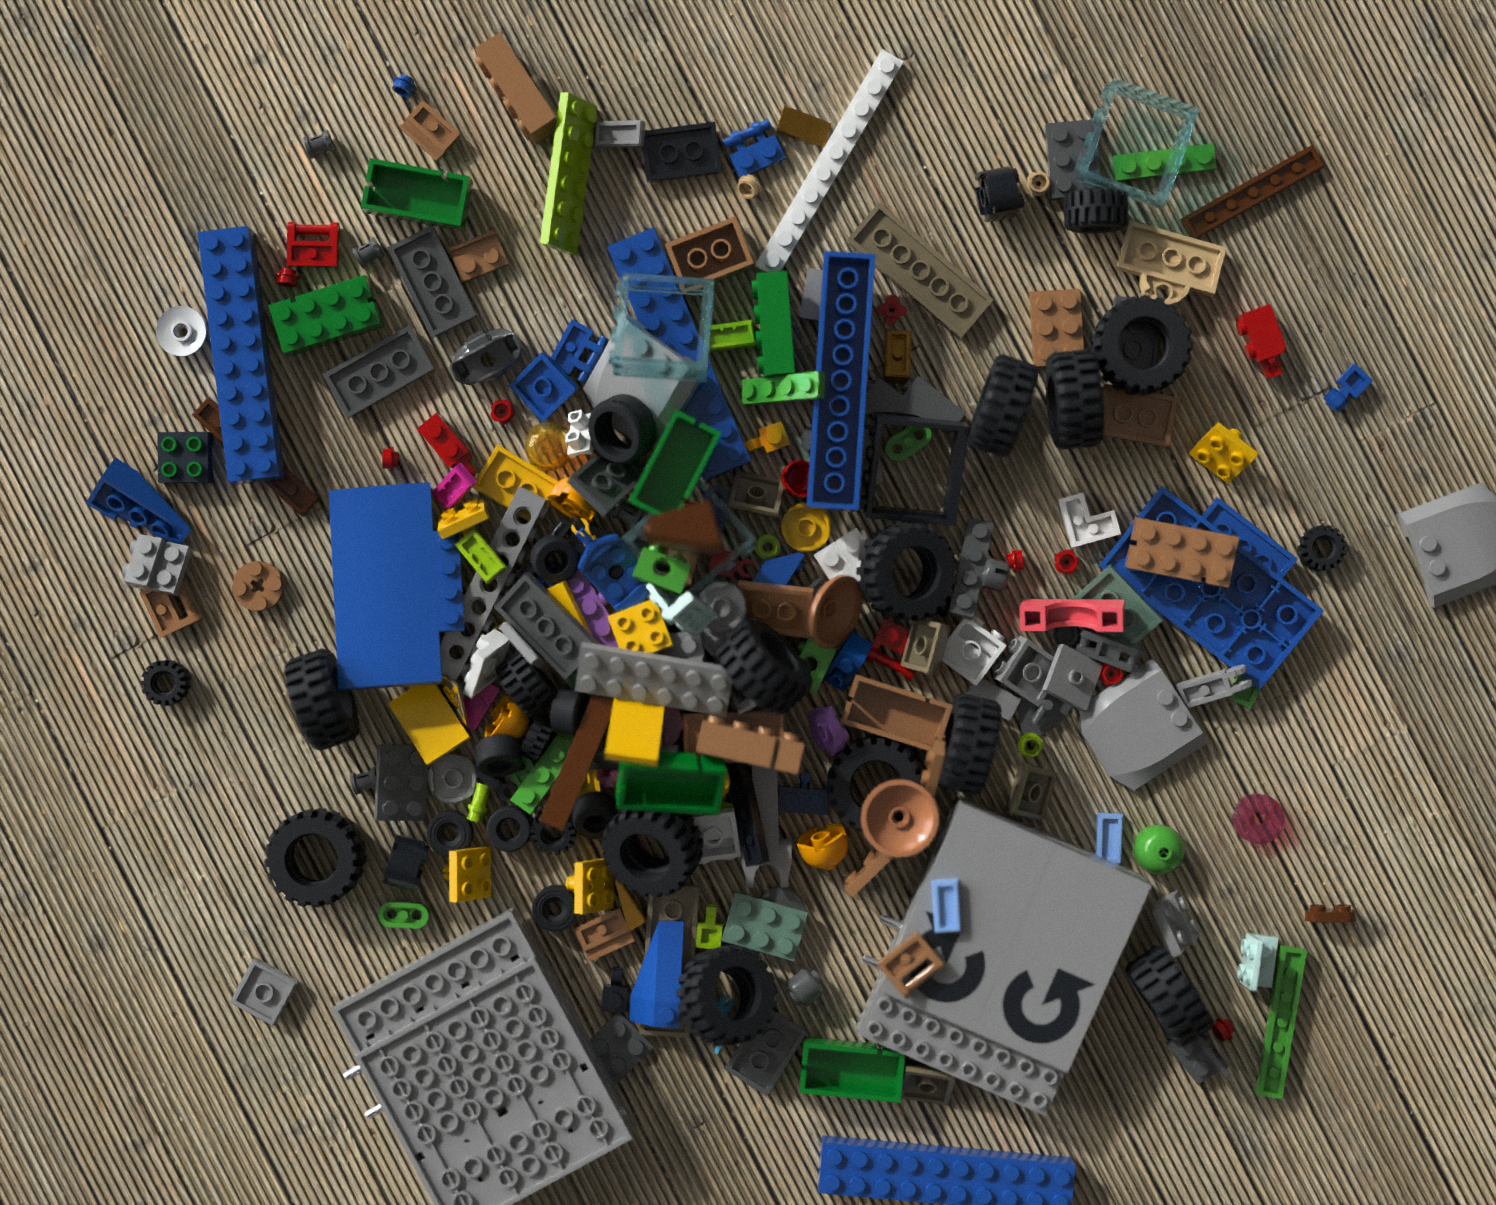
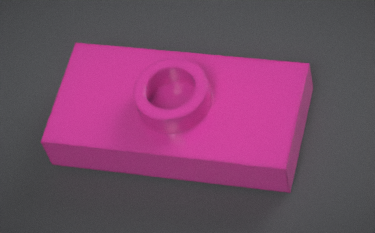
M459 463L431 493L445 510L454 508L477 483V480L462 463Z
M491 683L474 697L470 698L467 696L463 703L469 725H465L459 719L461 724L475 732L500 693L501 688Z

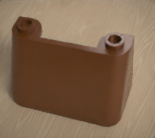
M709 500L648 517V524L644 525L648 544L654 543L656 548L706 557H715L723 553L722 543Z

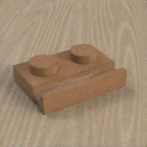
M424 100L406 118L407 120L399 126L408 137L436 162L462 136Z
M495 230L448 248L462 283L509 265Z
M935 734L932 748L927 751V768L923 770L920 785L924 786L932 798L935 797L945 757V735Z
M621 907L574 928L589 962L635 941L632 932L628 930Z

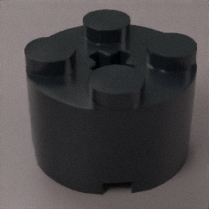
M1007 166L977 172L975 181L980 180V187L975 188L981 216H987L984 221L987 223L1017 217L1019 209L1024 208L1023 195L1018 193L1017 183L1019 182V175L1017 169H1011Z
M396 834L382 883L412 891V889L418 890L423 871L418 868L419 865H425L430 846L425 845L426 842Z

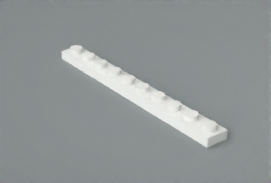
M883 49L881 50L756 262V268L763 272L782 271L904 61Z

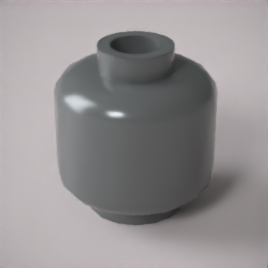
M801 969L787 981L788 990L786 992L798 1006L801 1004L809 1006L822 995L823 988L820 984L823 982V979L814 969L811 972L807 969Z

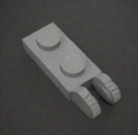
M1241 664L1228 670L1223 669L1179 682L1176 687L1181 700L1187 708L1231 696L1235 692L1248 689L1253 684L1251 679H1243L1231 685L1229 678L1247 672L1246 665Z

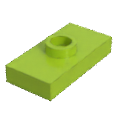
M752 320L702 326L706 353L754 347L756 345Z
M475 528L455 544L488 584L507 568L506 564Z

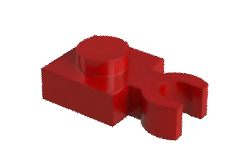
M723 550L721 555L711 558L708 572L733 578L734 571H737L742 577L751 578V574L743 571V566L745 564L754 565V561L750 559L737 561L738 553Z

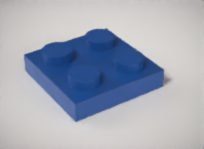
M546 351L541 352L508 385L542 422L546 421L579 388Z

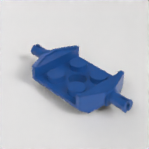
M584 527L581 528L580 531L584 536L579 531L575 535L584 543L586 549L579 561L578 569L614 609L619 612L648 601L647 596L650 592L646 587L648 584L632 579L639 559L619 536L611 534L595 539L587 533ZM620 565L622 567V574L616 578L609 576L611 566Z

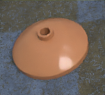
M838 575L827 581L814 597L809 611L808 626L811 638L818 646L826 649L834 648L843 643L854 630L860 617L863 603L862 590L859 589L858 581L848 575Z
M896 779L880 784L867 796L862 807L861 824L867 840L878 851L889 856L907 857L922 851L932 841L938 828L939 815L934 799L925 788L909 780ZM896 812H902L903 819L900 821H896L894 819V814Z

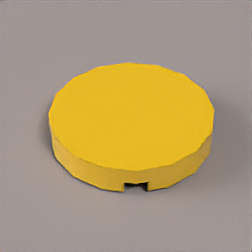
M807 502L798 503L784 514L781 531L785 542L791 548L800 552H812L821 548L828 540L831 524L824 510L807 509Z

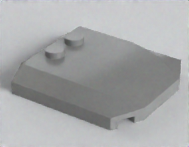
M626 314L623 315L583 387V391L593 409L599 403L614 395L628 394L640 399V401L646 404L655 419L657 432L654 445H657L675 409L683 413L707 370L689 357H683L647 332V327ZM613 412L612 426L633 440V433L629 423L620 414Z
M1483 483L1474 484L1396 514L1404 537H1408L1424 578L1425 583L1423 587L1431 608L1496 585V495Z
M1152 658L1138 666L1137 672H1129L1123 676L1120 682L1112 684L1092 696L1087 711H1080L1078 709L1081 735L1107 775L1133 791L1208 743L1202 730L1170 681Z

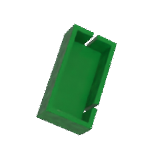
M369 159L366 182L370 186H364L361 209L366 214L465 232L474 183L470 176L449 172L445 176L442 171Z
M787 271L756 273V280H752L753 299H758V305L754 306L755 324H760V331H756L757 349H762V356H758L759 375L764 374V377L795 374Z
M365 275L295 296L296 302L289 298L268 305L282 351L289 357L385 327L379 306L374 303L377 300L371 280Z
M675 409L629 499V503L654 516L684 507L685 504L681 500H688L721 432L702 422L697 429L693 427L696 419Z
M659 751L657 766L620 761L615 791L617 809L720 815L727 774L724 758L708 754H701L700 758H696V754Z
M804 1037L799 1093L901 1103L905 1055L881 1045V1049H877L876 1043Z

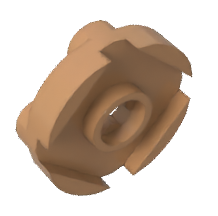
M252 561L243 565L235 574L232 592L235 594L237 601L249 610L263 611L276 606L283 597V576L277 567L268 562ZM263 580L262 586L265 588L264 591L258 590L255 592L253 590V582Z

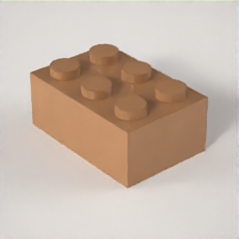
M736 216L665 243L666 251L684 295L754 268V262Z

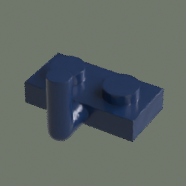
M802 771L800 787L779 786L778 812L828 815L827 789L810 788L811 775L808 771Z

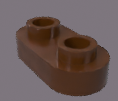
M1312 904L1310 909H1305V921L1355 922L1356 910L1351 909V905L1337 904L1335 909H1326V905Z

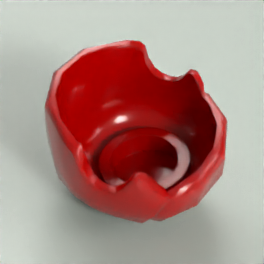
M801 459L792 461L783 469L781 474L782 487L790 496L796 498L807 497L810 465L808 461Z

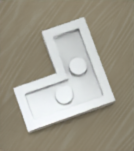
M1084 493L1058 499L1071 548L1121 534L1115 510L1090 516Z

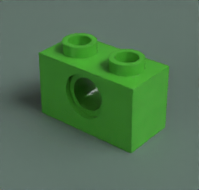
M650 545L649 549L643 547L632 579L645 584L652 583L659 589L680 597L692 566L687 564L688 559L679 555H673V558L663 554L664 550ZM660 563H664L669 566L670 572L665 576L657 574L655 567Z
M811 637L807 640L802 638L797 652L803 660L807 657H813L817 661V667L810 671L813 681L809 691L816 695L837 649L820 647L814 643Z

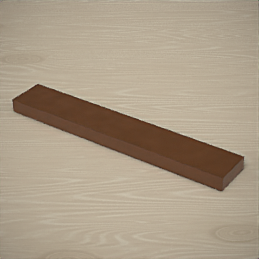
M1312 144L1184 216L1180 221L1188 236L1197 239L1325 167Z
M208 396L193 412L192 416L223 443L219 405ZM283 465L285 479L264 482L297 513L304 517L320 498Z
M592 694L539 822L564 831L611 719L613 697Z

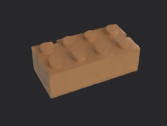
M499 32L474 48L478 55L475 58L478 67L486 78L491 76L489 82L499 99L505 97L503 103L513 120L519 119L516 123L527 141L532 139L537 145L555 133L557 121L555 114L502 34Z
M1135 517L1130 540L1137 541L1136 546L1129 544L1125 567L1201 582L1203 577L1204 583L1229 587L1239 537Z
M855 674L848 693L852 700H846L840 723L928 750L932 748L935 734L944 735L953 705L930 697L926 702V696Z
M709 715L708 719L703 718L696 752L770 768V765H775L777 770L798 774L804 742L795 733L784 731L782 736L774 734L775 731L772 728L759 726L758 730L749 728V723L734 720L733 724L724 723L723 717Z

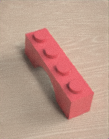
M1023 599L1020 605V631H1047L1057 627L1078 626L1091 628L1097 632H1123L1125 627V600Z

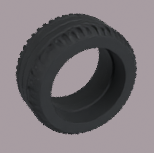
M628 394L614 395L599 403L589 416L588 432L590 440L598 453L612 463H631L647 454L655 443L657 432L655 419L646 404L637 399V397ZM613 412L620 414L629 423L633 433L632 446L623 443L615 434L612 427Z

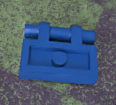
M768 119L760 123L756 121L751 124V127L740 132L736 130L730 133L731 136L722 140L726 149L734 145L736 146L738 152L729 155L739 179L743 175H752L785 160V155L776 135L765 138L763 132L772 128ZM756 136L758 142L745 148L743 141Z
M571 319L551 358L569 376H571L575 367L581 370L577 380L586 384L609 339L600 336L597 343L590 341L594 331ZM585 348H588L592 352L587 362L583 363L579 359Z

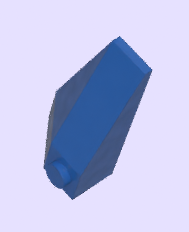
M116 457L100 477L86 501L87 505L108 518L116 520L119 517L127 520L131 527L138 528L140 525L150 529L153 535L182 545L192 530L138 471Z
M658 921L630 996L629 1021L652 1027L679 1028L680 1012L677 1005L680 1004V998H677L676 994L677 989L681 988L678 980L680 975H682L684 921Z

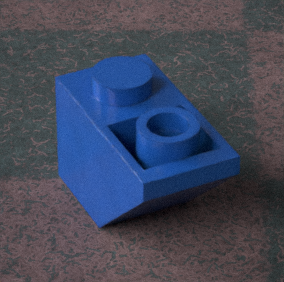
M800 552L766 560L753 582L792 586L793 583L789 582L793 573L798 575L806 563L802 560L804 554Z
M852 631L827 669L823 680L843 692L865 661L873 644Z

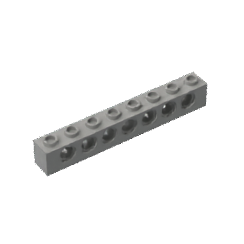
M521 486L518 487L490 543V546L498 556L502 554L507 556L509 564L495 578L498 586L493 592L487 590L485 581L476 571L463 597L464 624L466 622L472 623L475 627V633L472 636H467L463 631L446 632L440 644L442 674L454 680L467 675L470 669L468 661L472 653L474 654L478 650L476 644L483 631L488 632L494 619L490 617L495 609L494 607L504 597L502 593L505 587L510 588L515 579L513 571L517 564L521 565L527 554V551L524 549L528 541L532 543L537 535L538 529L535 526L539 519L544 520L550 508L546 505L547 499ZM526 509L531 513V520L527 524H522L518 516L522 510ZM512 532H516L520 536V542L515 547L509 545L507 541L508 535ZM477 600H483L486 604V611L483 614L477 613L474 609V604ZM454 645H460L463 648L464 655L461 659L453 656L452 648Z

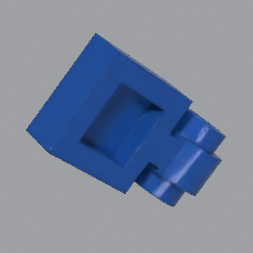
M1353 363L1335 381L1341 389L1337 390L1334 387L1323 397L1326 400L1325 404L1332 411L1336 410L1339 412L1348 404L1349 401L1346 399L1348 396L1356 399L1373 380L1356 363Z

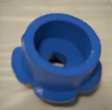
M407 75L393 78V91L402 97H411L412 93L416 90L414 80Z

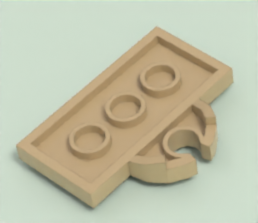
M1129 220L1115 270L1140 276L1139 287L1142 295H1150L1152 299H1156V289L1161 288L1168 294V298L1165 299L1164 303L1167 305L1171 303L1177 305L1186 297L1189 291L1210 297L1214 296L1227 247Z

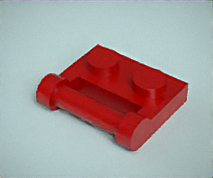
M288 222L286 266L339 268V222H331L330 225H306ZM297 235H330V240L297 241Z
M884 618L866 660L870 662L874 660L903 674L904 678L911 681L916 670L900 666L901 662L878 652L880 645H883L903 655L910 630Z

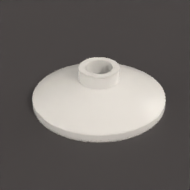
M175 306L166 310L160 316L156 325V337L160 346L166 352L175 356H188L195 353L201 348L206 339L207 329L205 321L196 310L190 307ZM186 328L188 331L187 335L181 337V329Z

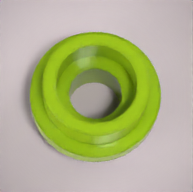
M763 535L756 541V552L763 559H773L780 551V542L773 535ZM764 543H771L773 549L770 552L764 551Z
M1026 733L1018 740V750L1024 757H1036L1043 749L1042 739L1035 733ZM1028 741L1034 742V746L1032 748H1026V743Z

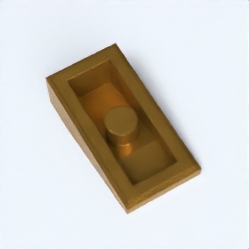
M784 106L776 133L824 148L832 123Z
M886 330L884 381L890 384H906L910 379L911 331Z
M615 880L630 932L643 924L647 916L632 892L626 889L627 886Z

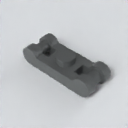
M1081 628V639L1076 643L1074 650L1087 657L1125 671L1137 672L1139 666L1137 661L1139 657H1142L1145 650L1144 647L1097 632L1091 628ZM1091 640L1097 642L1096 648L1089 645ZM1121 653L1129 654L1128 659L1121 658Z

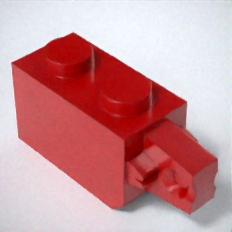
M1271 304L1236 317L1238 321L1236 322V329L1238 334L1244 337L1246 343L1244 350L1249 360L1252 359L1253 364L1258 363L1266 379L1282 374L1279 355L1284 352L1286 345Z
M435 413L417 428L449 468L453 469L456 465L462 463L472 476L477 473L469 462L473 459L471 451L441 415Z

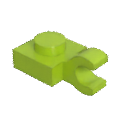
M707 903L706 920L698 921L695 948L714 949L721 947L723 923L716 922L717 904Z

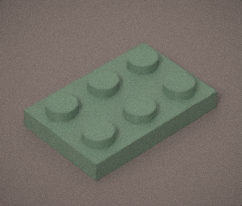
M1112 564L1105 568L1073 598L1125 600V627L1123 632L1105 633L1128 643L1137 644L1163 621V617Z
M735 891L721 941L795 961L808 911Z

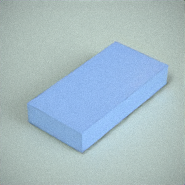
M1097 812L1095 854L1116 864H1121L1123 814Z
M958 879L932 880L935 933L961 932Z

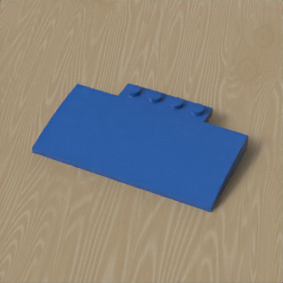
M430 483L382 485L329 491L338 690L442 684L439 633L465 631L460 550L455 546L459 541V532L442 540L439 532L433 531Z
M1160 486L1137 515V518L1239 537L1229 587L1204 583L1203 577L1201 582L1125 567L1129 544L1135 546L1137 544V541L1130 540L1134 520L1099 566L1105 569L1112 564L1154 609L1229 667L1241 664L1246 665L1247 672L1241 676L1245 679H1251L1252 684L1260 690L1324 610L1283 579L1298 558L1229 505L1216 497L1201 516L1166 488Z

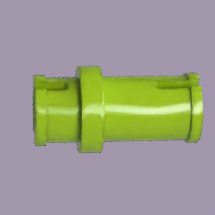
M477 782L472 804L469 803L468 805L470 811L467 819L482 823L483 816L488 811L486 806L491 788L487 784Z

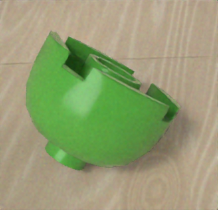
M1162 824L1149 825L1143 828L1134 840L1133 855L1138 865L1149 873L1156 875L1169 874L1176 870L1183 861L1185 855L1184 843L1180 835L1169 826Z

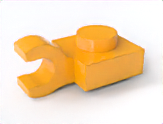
M782 421L758 429L760 437L744 442L747 453L764 447L767 454L790 445Z

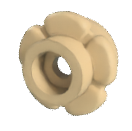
M1033 172L1027 177L1028 183L1026 188L1029 193H1034L1035 196L1044 195L1051 187L1048 175L1044 172Z
M743 175L739 179L737 190L742 197L750 199L758 196V193L761 191V185L753 175Z

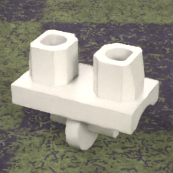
M582 410L568 414V422L571 425L570 431L566 434L565 442L568 444L567 455L570 459L580 454H593L595 449L588 432L590 414L585 415Z

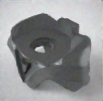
M498 328L486 333L480 330L468 336V342L457 350L449 367L455 380L461 384L473 385L482 381L494 380L503 375L512 364L521 358L523 347L520 338L515 332H510L506 329ZM486 352H490L495 356V363L491 367H486L481 363V356Z

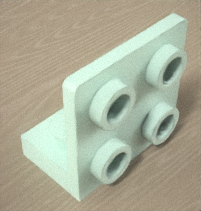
M652 583L646 586L651 592L650 599L664 610L662 612L663 617L670 624L675 622L684 633L689 631L697 636L718 616L713 608L689 592L676 601Z
M1246 933V938L1241 941L1240 950L1241 954H1243L1242 964L1238 965L1237 978L1250 991L1256 992L1257 986L1272 988L1278 938L1275 936Z

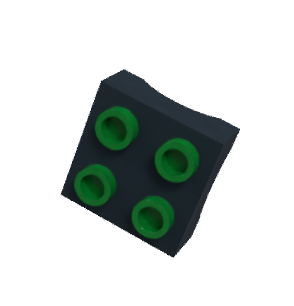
M157 432L158 483H213V434L211 432Z

